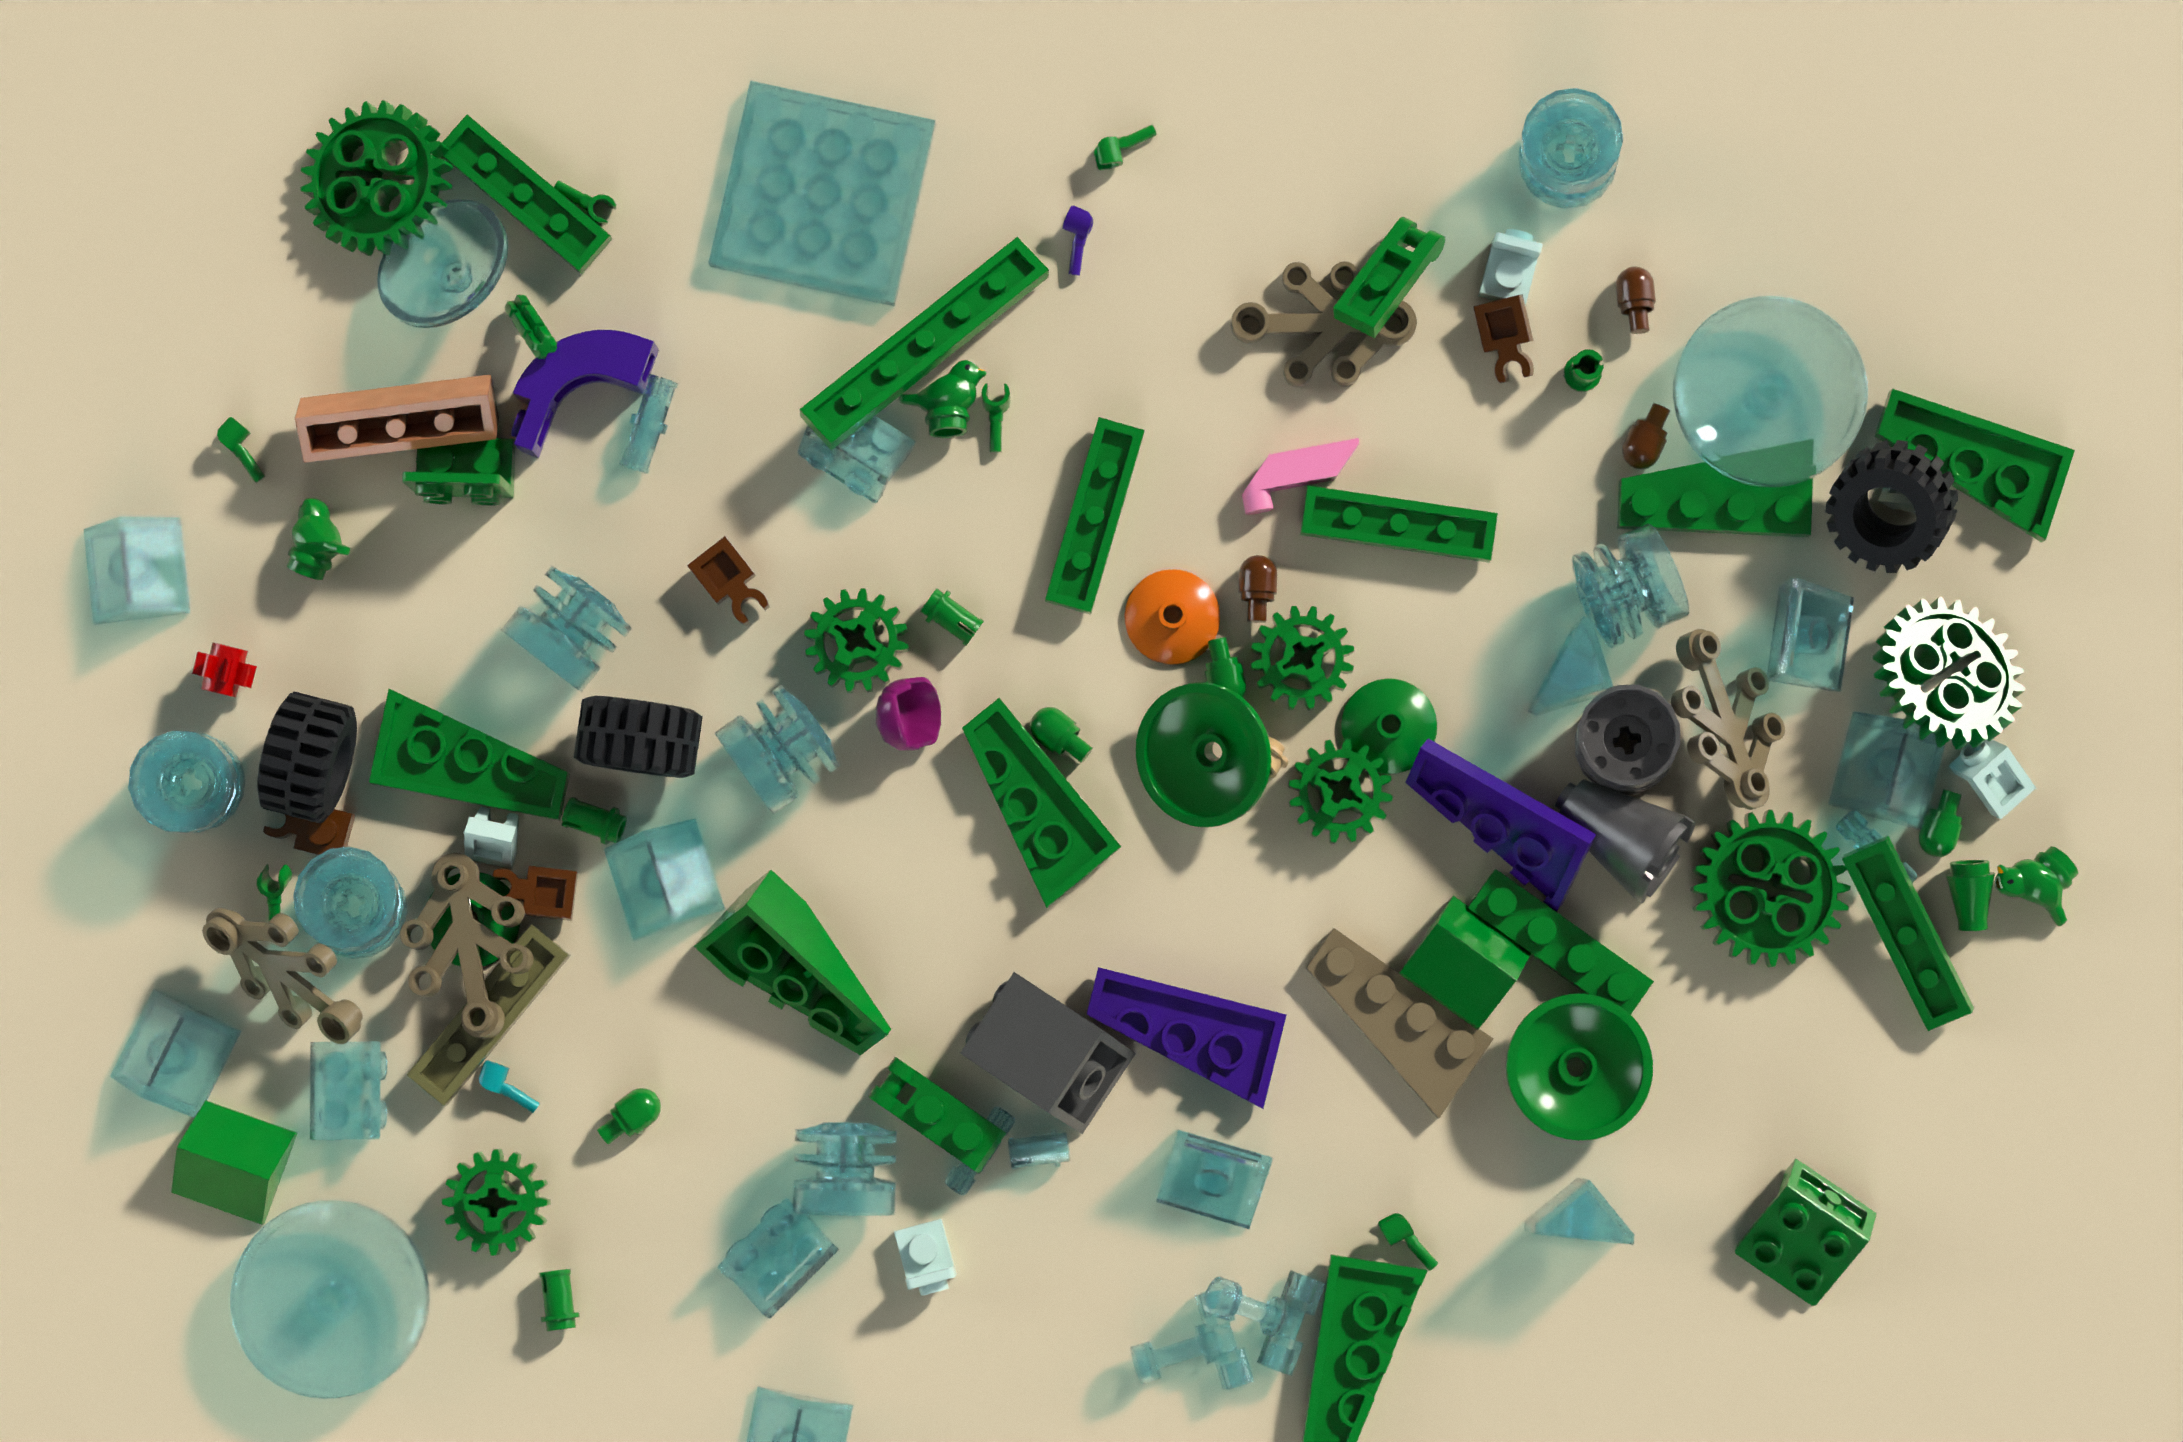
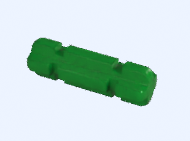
M516 295L514 301H507L505 311L511 317V321L534 356L539 359H545L548 353L555 352L557 342L551 336L550 331L525 295Z

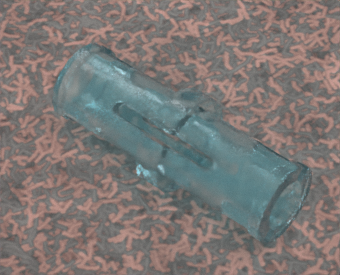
M649 374L637 414L632 413L629 423L633 424L619 465L649 474V467L660 434L665 435L668 425L664 424L678 383Z

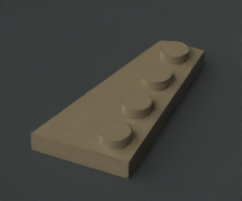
M1333 928L1306 969L1364 1033L1372 1045L1392 1065L1407 1085L1421 1098L1436 1118L1439 1119L1487 1050L1493 1038L1482 1030L1472 1027L1390 966Z

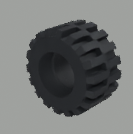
M1897 440L1892 448L1889 447L1887 441L1877 442L1872 450L1867 446L1859 451L1856 457L1849 461L1834 482L1829 492L1831 497L1826 502L1825 513L1832 514L1827 521L1829 533L1838 532L1839 534L1834 541L1839 550L1847 547L1851 551L1847 558L1854 563H1857L1859 558L1867 561L1866 569L1875 572L1880 565L1885 566L1886 573H1897L1902 564L1908 571L1916 568L1921 559L1926 562L1934 554L1937 547L1940 546L1956 517L1957 510L1954 509V506L1958 502L1957 490H1950L1951 485L1955 481L1951 472L1942 474L1940 468L1944 462L1937 455L1932 460L1924 456L1928 450L1927 448L1917 445L1914 451L1907 449L1908 441ZM1885 487L1901 492L1912 503L1916 513V522L1908 525H1894L1885 522L1872 510L1868 500V491Z
M295 691L286 697L271 722L261 754L257 790L259 803L263 809L316 823H323L329 817L340 800L353 761L357 738V721L352 706Z
M590 696L582 699L574 758L582 764L601 768L685 778L695 774L703 716L692 709L674 705L610 696Z

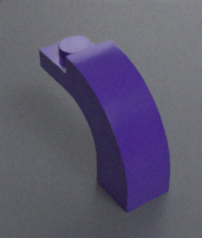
M616 330L585 331L559 340L556 351L548 353L545 359L535 358L524 370L515 386L513 394L520 402L529 405L527 410L520 409L515 418L511 435L516 437L514 445L521 452L539 458L559 405L571 392L581 386L591 383H610L643 394L659 352L655 342Z

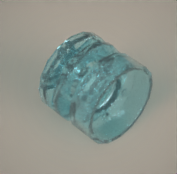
M1578 88L1554 91L1535 104L1526 116L1518 156L1520 174L1529 191L1544 203L1564 209L1585 206L1604 194L1614 180L1623 144L1621 121L1611 104L1596 93ZM1564 149H1573L1574 162H1565Z
M1650 524L1619 536V560L1602 543L1594 547L1595 562L1585 551L1573 555L1571 559L1576 580V590L1584 612L1590 623L1596 627L1603 641L1611 649L1624 643V630L1632 639L1641 637L1643 632L1640 613L1642 612L1657 629L1682 620L1689 615V604L1677 567L1663 539Z
M551 566L545 573V576L560 587L561 590L553 597L539 585H536L533 588V592L546 606L543 613L540 615L520 605L501 631L582 693L601 669L597 661L587 651L592 643L613 653L617 646L602 635L601 632L608 625L623 637H626L632 627L625 622L615 605L578 576L575 577Z
M782 685L772 691L784 708L776 716H774L763 699L756 703L764 721V724L758 729L742 715H738L715 732L725 750L773 814L799 796L797 787L791 777L793 773L799 770L814 784L821 781L809 764L814 758L818 756L830 773L840 767L830 738L804 702H801L787 692Z
M171 731L154 737L138 751L130 767L128 788L135 808L148 823L170 832L201 833L221 826L235 814L244 796L245 774L239 757L227 743L209 734ZM194 770H196L195 778L202 781V786L200 790L193 789L187 795L188 786L182 784V778L184 775H192Z
M353 847L329 849L311 859L299 874L293 893L295 915L305 932L318 943L328 946L335 955L350 959L372 957L390 947L400 934L408 912L406 894L396 875L384 862L369 851ZM353 896H356L361 902H365V904L359 906L360 915L353 917L348 911H344L350 907L349 899Z
M822 1122L805 1129H795V1141L817 1142V1153L794 1154L795 1162L816 1166V1176L794 1181L793 1213L845 1216L895 1215L896 1182L874 1177L875 1167L888 1166L897 1162V1155L875 1154V1143H897V1131L886 1130L871 1123Z

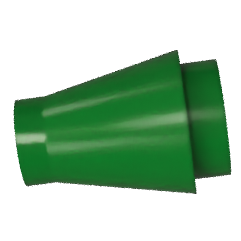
M1988 860L1950 862V873L1946 874L1958 919L1959 931H1982L1988 929L1987 918L1995 876L1994 872H1990V862Z

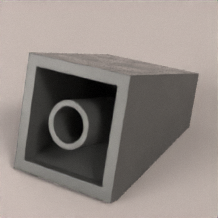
M1015 972L1008 981H1005L998 987L993 996L992 1006L982 1021L977 1022L970 1029L966 1037V1045L960 1052L963 1056L1081 1134L1084 1133L1136 1054L1104 1030Z

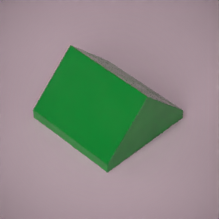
M1452 896L1399 974L1478 1030L1515 984L1531 953L1470 911L1468 906Z
M205 1101L177 1146L171 1193L264 1225L298 1133L219 1104Z

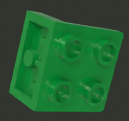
M496 438L494 440L417 449L416 472H403L402 482L415 495L422 496L424 503L452 504V497L471 498V503L475 505H500V498L514 497L515 440Z
M1795 1158L1784 1173L1778 1195L1737 1244L1735 1253L1808 1304L1815 1306L1868 1244L1877 1213Z

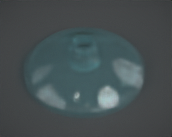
M468 199L445 201L448 204L446 208L433 207L431 211L438 221L436 225L426 221L420 225L425 236L423 239L418 238L412 233L408 234V249L406 250L392 242L390 255L386 256L383 254L377 282L380 298L384 306L394 317L413 327H439L465 317L488 298L499 282L507 262L508 237L501 220L487 206Z

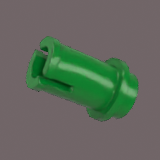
M1589 349L1580 351L1576 356H1573L1567 361L1564 368L1566 384L1578 392H1587L1594 389L1602 377L1604 365L1599 364L1603 360L1602 356L1598 352ZM1577 366H1585L1591 374H1585L1576 368Z
M936 589L920 612L927 616L925 620L927 623L933 620L967 646L975 635L972 631L976 633L984 620L979 619L949 597L950 591L947 590L944 594L939 589ZM960 622L963 623V624H964L965 626H967L968 628H970L972 631H970L969 629H967L966 627H964L962 624H960Z
M571 797L563 812L562 826L599 837L601 843L605 845L609 844L610 841L617 844L624 833L627 817L621 815L618 808L613 807L609 811Z
M571 1269L539 1273L545 1317L540 1318L541 1322H546L547 1331L576 1328L575 1318L580 1317L579 1312L574 1313L570 1280Z

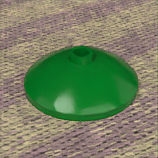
M1196 682L1178 686L1155 700L1145 713L1138 729L1135 750L1139 776L1151 799L1173 819L1196 827L1224 825L1245 815L1262 796L1271 770L1270 742L1264 724L1257 712L1236 692L1224 686L1207 682ZM1214 742L1221 747L1222 755L1220 758L1216 757L1213 753L1212 747Z
M1568 994L1552 998L1538 1005L1517 1026L1507 1050L1506 1077L1510 1093L1516 1105L1535 1126L1548 1134L1563 1139L1577 1141L1593 1140L1618 1131L1637 1115L1646 1101L1651 1088L1653 1058L1644 1031L1634 1017L1624 1008L1600 996ZM1574 1057L1580 1059L1584 1066L1583 1072L1577 1077L1570 1075L1567 1071V1063Z

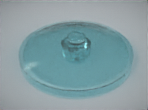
M1758 296L1743 299L1723 307L1697 328L1687 342L1676 367L1673 382V401L1676 417L1686 440L1699 457L1710 467L1722 475L1744 484L1759 487H1784L1818 476L1837 462L1855 440L1866 414L1868 382L1865 366L1856 345L1847 332L1829 315L1808 303L1796 299L1779 296Z
M322 1200L293 1207L270 1220L256 1233L244 1249L234 1272L230 1294V1311L236 1337L244 1353L256 1369L270 1381L287 1391L302 1396L322 1399L341 1398L366 1391L382 1383L399 1370L409 1359L422 1337L430 1303L426 1268L417 1247L407 1233L395 1221L376 1209L344 1200Z

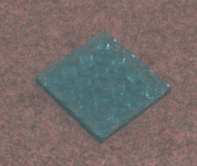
M750 81L708 262L710 267L895 306L936 127L935 120Z

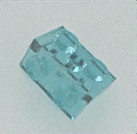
M874 416L833 450H830L817 434L807 426L798 449V454L806 459L814 468L823 470L845 484L855 494L864 496L873 503H877L882 497L889 480L912 452L916 441L877 416Z
M380 1041L347 1042L346 1044L310 1042V1140L380 1138V1129H384L387 1122L386 1103L384 1100H380V1080H385L387 1057L384 1051H380Z
M786 1198L780 1204L768 1209L762 1216L760 1224L745 1239L737 1241L729 1248L726 1258L718 1265V1269L741 1289L763 1315L771 1319L839 1248L805 1211Z

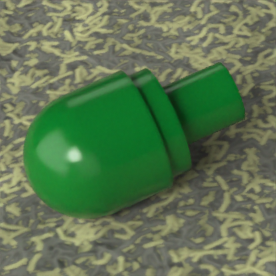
M1226 637L1207 641L1212 662L1205 664L1206 682L1224 686L1243 697L1246 692V680L1242 663H1239L1238 657H1230Z
M1045 707L1033 715L1030 723L1031 733L1039 743L1052 753L1056 752L1062 755L1066 751L1082 763L1093 750V747L1078 736L1081 729L1076 726V722L1061 710L1054 707Z
M1943 789L1937 810L1930 808L1928 814H1925L1919 832V844L1928 855L1944 857L1955 849L1963 827L1961 825L1963 818L1956 816L1962 797L1961 794Z
M646 1088L632 1090L614 1104L615 1107L610 1110L613 1117L600 1126L597 1131L608 1145L623 1133H626L629 1137L635 1133L638 1135L658 1119L661 1112V1103L658 1096Z

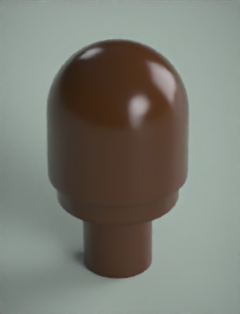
M1636 266L1629 267L1620 273L1616 281L1617 304L1621 309V314L1629 316L1630 333L1643 334L1649 332L1648 313L1654 310V304L1656 303L1654 281L1646 269Z
M1653 403L1645 421L1637 419L1635 425L1631 426L1622 447V454L1628 465L1635 469H1647L1658 461L1667 442L1665 438L1668 433L1662 428L1670 413L1669 409Z
M1254 555L1247 558L1239 570L1238 593L1241 594V601L1248 602L1247 622L1265 623L1267 620V602H1273L1274 595L1277 594L1276 566L1269 558L1262 555Z

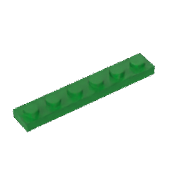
M1016 237L800 408V417L829 449L833 450L1048 278L1049 269Z

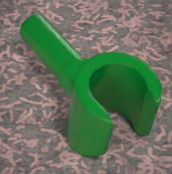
M1147 126L1120 138L1111 136L1101 139L1094 150L1098 170H1108L1121 166L1123 164L1121 150L1129 149V147L1156 136L1154 126Z
M557 181L554 186L563 196L587 210L588 216L599 226L607 225L608 221L594 214L593 208L596 204L605 203L616 210L614 200L608 195L600 194L591 197L561 181Z
M986 383L982 388L981 394L983 407L989 413L990 452H1001L1003 413L1010 406V390L1007 384L1004 383V398L1001 401L993 402L988 399V383Z
M229 417L218 429L217 437L224 446L234 453L236 458H239L254 482L258 483L266 476L248 450L241 445L251 433L237 420Z
M266 864L256 881L258 891L267 897L269 921L276 914L281 913V894L292 878L291 869L285 864L279 872L278 881L273 880L269 876V864Z
M1393 1213L1378 1222L1390 1246L1404 1240L1408 1248L1429 1271L1438 1265L1434 1257L1418 1241L1410 1223L1403 1215Z

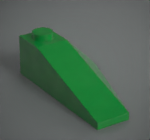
M769 870L747 888L694 945L728 979L742 987L748 981L771 995L769 1003L781 1010L786 1004L808 1016V1022L812 1028L859 1055L873 1047L891 1031L890 1026L807 902L772 870Z

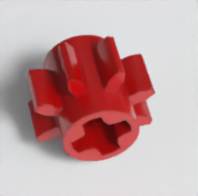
M212 642L210 654L197 652L192 674L203 676L201 689L236 698L239 686L252 687L257 666L245 663L248 651Z

